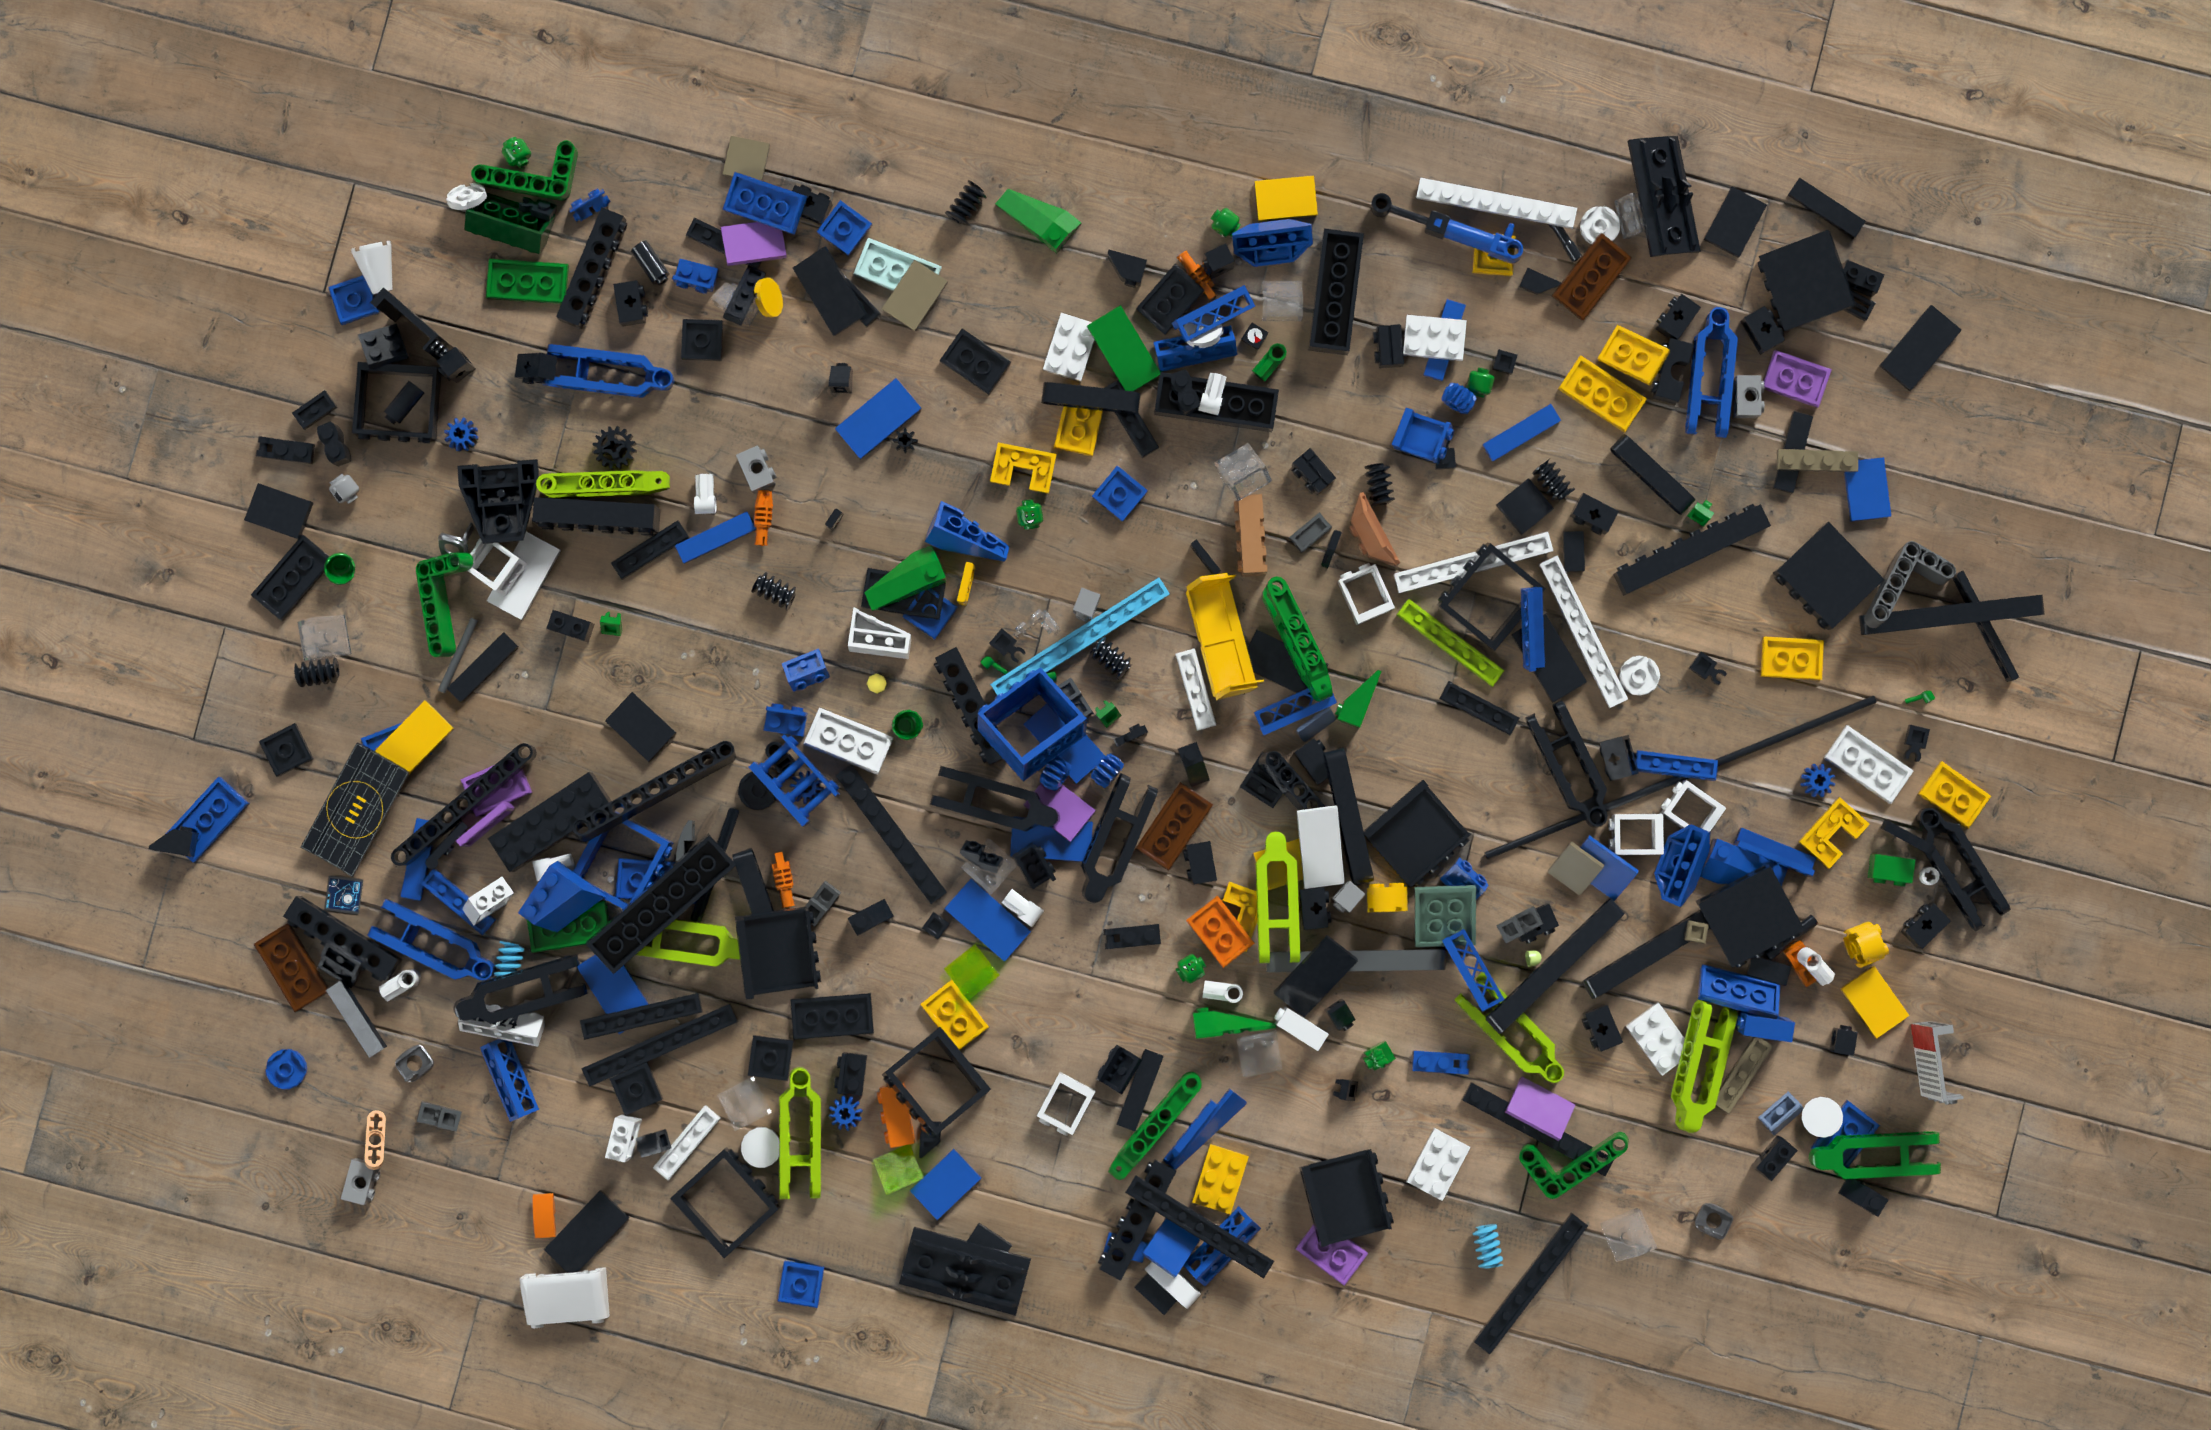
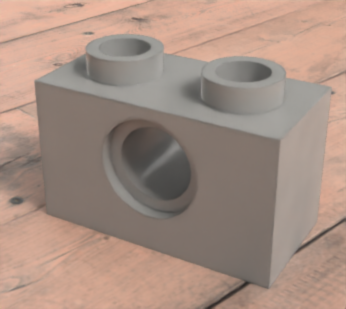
M1737 375L1734 378L1733 418H1758L1761 416V413H1764L1765 404L1764 401H1761V393H1764V381H1761V376ZM1746 392L1753 395L1754 399L1752 402L1746 400Z
M757 445L736 455L750 489L754 494L758 490H764L776 484L774 479L777 476L773 468H769L766 463L769 458L765 449L761 450ZM756 464H761L763 466L762 471L758 474L753 473V467Z
M1081 588L1073 608L1076 618L1087 622L1088 619L1092 620L1101 595Z
M1346 881L1333 896V906L1341 913H1344V911L1351 912L1365 893L1351 881Z
M352 1159L341 1199L361 1205L368 1204L374 1198L375 1190L373 1187L375 1181L377 1182L380 1177L381 1170L367 1168L363 1159ZM359 1177H363L366 1180L365 1187L359 1185Z

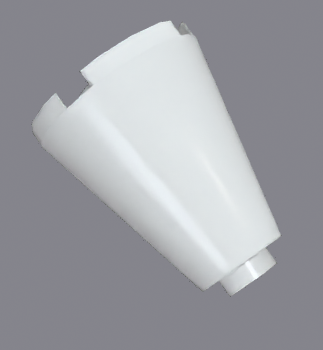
M386 241L387 245L384 246L382 242L360 246V251H355V248L351 249V253L372 294H378L383 287L388 291L393 290L391 241Z

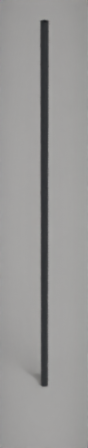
M1874 696L1868 697L1715 759L1718 760L1717 767L1877 703ZM1672 776L1603 805L1607 812L1689 778ZM1582 813L1486 851L1484 852L1487 860L1585 821Z

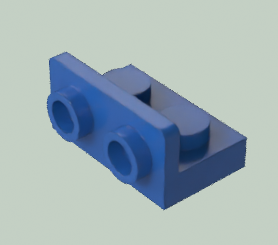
M679 259L676 274L673 275L672 280L680 288L688 289L689 286L696 288L695 291L707 294V291L713 293L719 269Z
M819 649L782 663L788 683L793 691L803 690L807 686L823 682L830 677Z
M772 703L771 707L766 706L767 713L764 731L804 737L808 713L803 712V708L792 706L791 710L783 709L784 705Z
M1461 858L1440 878L1446 886L1475 885L1476 900L1489 886L1487 880L1481 874H1477L1469 862Z

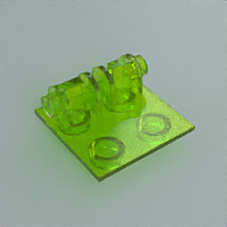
M976 944L944 968L960 992L968 1000L1000 976Z
M910 1144L873 1159L886 1195L924 1179L923 1172L919 1168Z

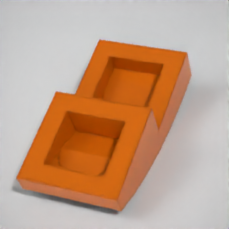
M1799 940L1783 952L1805 987H1808L1817 980L1797 960L1798 952L1805 948L1804 943Z
M553 1193L533 1194L535 1238L556 1236L554 1217L556 1211Z

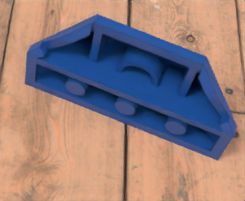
M1291 219L1249 224L1232 233L1233 252L1254 267L1294 262L1313 244L1312 225Z
M1690 824L1668 836L1664 846V854L1660 856L1654 872L1662 900L1682 907L1695 890L1710 852L1709 831Z

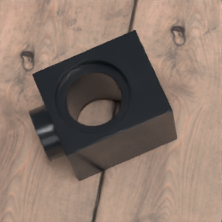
M1840 1025V1028H1833L1829 1051L1854 1056L1858 1032L1852 1031V1027Z
M666 1129L636 1138L637 1149L640 1152L641 1158L672 1148Z

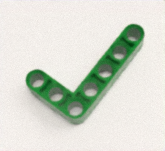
M564 140L560 142L557 146L551 177L482 164L472 168L471 176L477 184H481L484 187L564 201L569 198L578 151L570 141ZM566 148H572V152L569 155H563ZM568 167L566 174H559L561 168ZM480 172H486L484 179H478ZM499 176H506L504 182L497 183V179ZM525 179V184L518 187L517 181ZM538 183H545L542 190H536ZM563 186L564 191L561 194H556V188Z
M448 553L422 560L416 565V576L428 648L433 657H451L455 654L456 645L444 577L470 570L473 566V557L469 553Z
M1616 1132L1557 1172L1554 1171L1540 1150L1531 1143H1527L1521 1148L1519 1160L1545 1196L1555 1199L1625 1153L1628 1148L1629 1138L1623 1132ZM1621 1139L1625 1145L1618 1147L1614 1144V1141ZM1600 1150L1606 1151L1608 1156L1601 1158L1597 1152ZM1531 1151L1534 1157L1526 1158L1524 1152ZM1589 1162L1592 1167L1584 1169L1581 1163ZM1536 1168H1544L1546 1170V1174H1538L1536 1172ZM1572 1173L1575 1179L1567 1180L1564 1174ZM1555 1184L1558 1186V1190L1551 1191L1548 1185Z

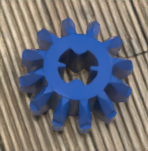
M1450 383L1445 388L1441 399L1445 405H1448L1455 412L1468 414L1474 407L1477 398L1473 392L1463 385Z
M455 418V425L448 423L447 425L451 429L444 430V433L449 435L445 438V441L450 442V448L456 447L458 452H461L462 448L465 451H469V444L473 447L476 445L472 440L479 439V436L474 434L478 432V428L473 427L474 423L472 421L467 423L466 418H462L461 422ZM460 431L465 433L462 439L458 437Z
M1111 753L1107 754L1096 766L1091 774V778L1099 786L1106 788L1122 771L1124 764L1118 757Z
M1057 756L1043 769L1040 775V783L1049 790H1058L1068 778L1071 765L1062 757Z
M1812 764L1811 769L1805 768L1804 770L1807 775H1801V778L1806 780V782L1801 783V786H1807L1804 792L1810 793L1812 791V797L1817 795L1824 797L1825 792L1831 793L1832 791L1828 786H1835L1834 782H1830V779H1834L1835 775H1828L1831 772V768L1824 770V764H1820L1818 767L1816 764ZM1821 778V782L1815 784L1814 780Z
M807 770L806 777L803 772H799L801 779L799 780L794 776L792 779L797 784H790V787L796 788L811 774V771ZM820 779L814 781L810 785L812 789L808 790L809 793L803 791L796 798V801L799 802L803 798V804L807 805L808 798L810 801L813 800V796L819 794L817 791L824 789L823 787H818L823 782Z
M842 1096V1104L839 1100L835 1099L834 1104L837 1107H829L835 1113L829 1114L828 1117L836 1118L831 1124L835 1125L839 1122V1130L845 1124V1128L848 1131L850 1130V1123L853 1127H857L855 1120H862V1117L856 1114L862 1113L863 1109L855 1108L860 1104L859 1101L854 1105L851 1104L853 1097H850L848 1102H846L845 1096ZM845 1108L849 1109L848 1113L851 1114V1116L843 1118V1113H841V1109L843 1111L845 1110Z

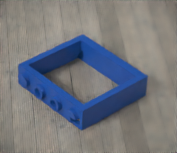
M602 817L599 824L604 823L606 818ZM628 819L622 822V824L661 844L631 899L633 901L653 883L656 876L661 874L664 868L662 864L666 858L668 859L671 856L674 843L637 822ZM609 830L591 839L573 870L582 879L585 877ZM591 884L606 896L605 900L622 909L628 905L626 902Z

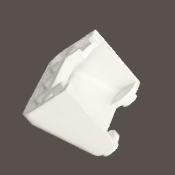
M606 1267L573 1273L539 1274L538 1276H536V1273L525 1274L520 1278L527 1325H531L533 1329L544 1327L543 1324L588 1320H592V1323H603L604 1319L610 1316Z

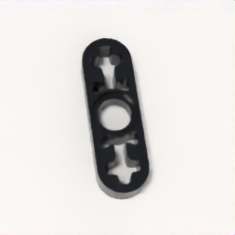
M1886 819L1880 827L1929 855H1932L1936 848L1935 845Z

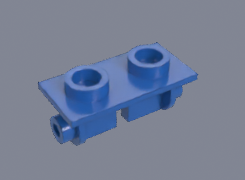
M597 188L588 193L589 197L583 201L580 198L571 203L572 207L569 208L570 213L575 211L573 217L576 222L579 220L583 221L593 215L589 209L593 206L594 210L598 212L601 207L605 208L608 206V203L611 201L607 195L602 196L605 193L604 189L599 191Z

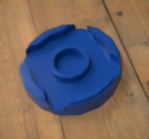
M292 1049L279 1050L273 1053L267 1061L266 1076L269 1082L277 1088L292 1089L300 1085L307 1074V1063L304 1057Z

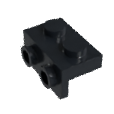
M1030 843L1012 855L1030 888L1035 889L1049 879L1052 881L1056 880L1053 874L1056 871L1050 862H1046L1044 857L1047 855L1041 846L1037 847L1034 843Z
M1116 1045L1109 1052L1105 1065L1099 1069L1096 1080L1123 1094L1142 1059L1125 1048Z

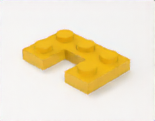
M998 442L990 482L1010 486L1014 467L1032 470L1029 490L1049 494L1057 454Z
M1838 797L1798 842L1825 867L1830 869L1843 855L1840 850L1828 841L1832 835L1842 827L1854 839H1857L1870 824L1842 798Z
M1229 882L1222 900L1241 907L1237 921L1252 939L1257 925L1256 891Z

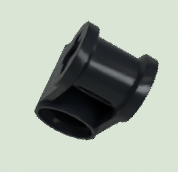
M771 742L766 746L765 753L768 758L771 756L770 748L773 745H778L780 748L782 746L781 743ZM787 752L774 764V768L780 775L785 771L783 769L786 766L795 762V759Z

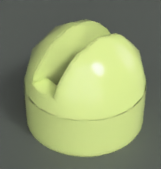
M1526 951L1525 959L1527 966L1533 967L1540 964L1542 957L1538 951Z

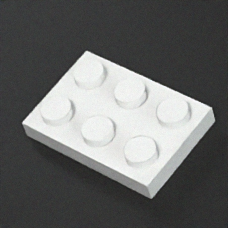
M1061 313L1043 370L1081 382L1094 343V338L1086 327L1092 322Z
M1407 315L1403 356L1463 361L1467 320Z
M1658 1002L1625 1026L1660 1075L1663 1076L1679 1064L1685 1038Z
M1433 1128L1406 1182L1443 1201L1470 1146Z

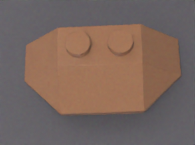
M1364 492L1360 493L1351 517L1349 529L1353 537L1359 539L1360 544L1358 546L1363 555L1366 554L1370 559L1392 566L1399 565L1400 561Z

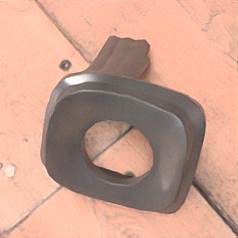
M470 522L463 538L441 533L438 536L441 555L452 553L445 548V544L455 545L459 549L458 553H468L467 542L475 529L473 523Z
M416 1045L403 1052L396 1059L395 1066L405 1082H414L434 1067V1061L422 1045ZM417 1055L422 1059V1067L419 1070L412 1071L408 1068L407 1061L410 1056Z
M1705 1203L1697 1214L1695 1226L1699 1231L1722 1240L1730 1229L1733 1216L1718 1205ZM1710 1213H1718L1720 1215L1721 1224L1719 1227L1710 1228L1707 1225L1706 1218Z

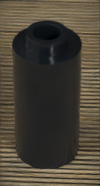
M647 240L640 242L631 249L632 255L653 285H662L668 280L670 273Z
M408 381L384 410L387 414L385 418L392 424L396 422L400 424L425 392L411 381Z

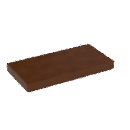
M1600 233L1552 294V297L1583 321L1632 257L1603 233Z
M1180 782L1135 849L1169 871L1213 804Z
M287 923L254 943L255 948L294 1013L327 994L326 990L329 987L291 925Z

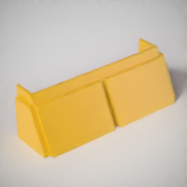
M1228 573L1201 576L1186 586L1189 607L1198 641L1201 643L1200 648L1213 697H1216V700L1251 692L1258 688L1257 685L1264 682V679L1255 680L1229 583L1236 575L1228 576Z

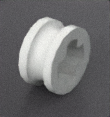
M1925 867L1919 872V880L1925 885H1933L1939 880V872L1933 867ZM1931 871V875H1934V877L1926 881L1927 877H1924V875Z

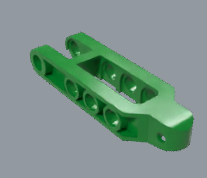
M1278 576L1271 578L1262 592V599L1301 680L1308 687L1314 700L1320 702L1332 697V685L1326 662L1287 582ZM1273 583H1280L1282 590L1277 585H1273Z
M1186 1072L1123 1145L1108 1170V1173L1115 1179L1123 1180L1200 1091L1202 1082L1197 1073ZM1194 1078L1197 1082L1194 1087H1187L1186 1081ZM1167 1109L1170 1111V1116L1162 1118L1159 1113ZM1149 1125L1157 1127V1131L1153 1134L1148 1133L1146 1129ZM1142 1141L1144 1146L1141 1149H1136L1133 1146L1134 1142ZM1121 1166L1122 1169L1117 1170L1116 1167Z
M1935 1131L1839 1135L1827 1146L1813 1148L1808 1158L1814 1167L1819 1170H1832L1843 1179L1941 1174V1163L1922 1164L1920 1162H1909V1146L1939 1144L1940 1134ZM1900 1146L1901 1163L1885 1166L1875 1164V1166L1865 1167L1855 1165V1167L1848 1168L1843 1165V1152L1846 1149Z

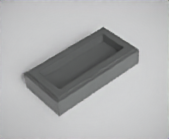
M1319 512L1291 535L1289 540L1300 553H1303L1327 533L1332 526Z

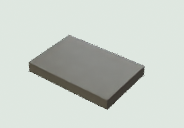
M914 260L882 307V310L908 328L916 331L948 281Z

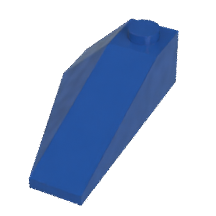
M943 501L940 502L928 528L925 539L926 543L945 551L1006 561L1010 546L991 532H984L978 527L979 523L975 520L973 522L969 521L963 516L964 512Z
M1712 839L1710 852L1700 877L1717 884H1729L1768 863L1782 886L1788 868L1720 839Z

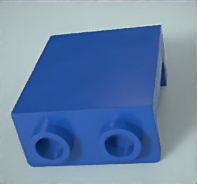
M1406 408L1392 446L1396 450L1439 464L1440 460L1445 458L1447 452L1445 447L1448 440L1451 441L1454 429L1450 422L1444 423L1417 414L1414 410Z

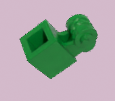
M1385 1040L1364 1051L1365 1057H1363L1368 1069H1373L1374 1071L1384 1068L1385 1065L1396 1059Z

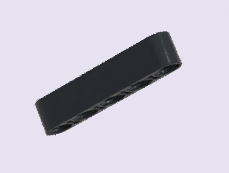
M1044 382L1041 403L1138 414L1140 393Z
M1623 434L1610 448V451L1679 515H1682L1695 501V498L1626 434Z
M1271 751L1260 756V767L1297 810L1308 809V801L1311 802L1312 809L1326 807L1280 753ZM1269 756H1271L1274 761L1272 766L1268 763ZM1282 771L1286 773L1285 781L1281 778ZM1295 786L1299 788L1298 796L1294 793Z
M749 848L732 854L751 913L757 914L774 911L753 849Z

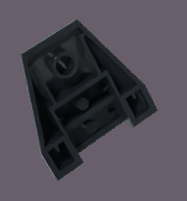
M538 459L517 461V464L457 466L459 488L482 543L524 541L537 491L536 482L539 477Z

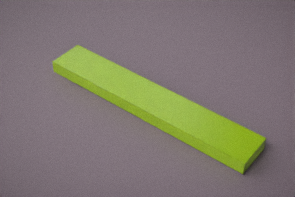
M1410 599L1406 601L1396 614L1491 687L1494 686L1505 671Z

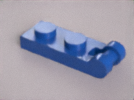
M1413 1050L1412 1071L1469 1075L1467 1064L1468 1060H1470V1054ZM1454 1059L1460 1060L1459 1067H1453Z

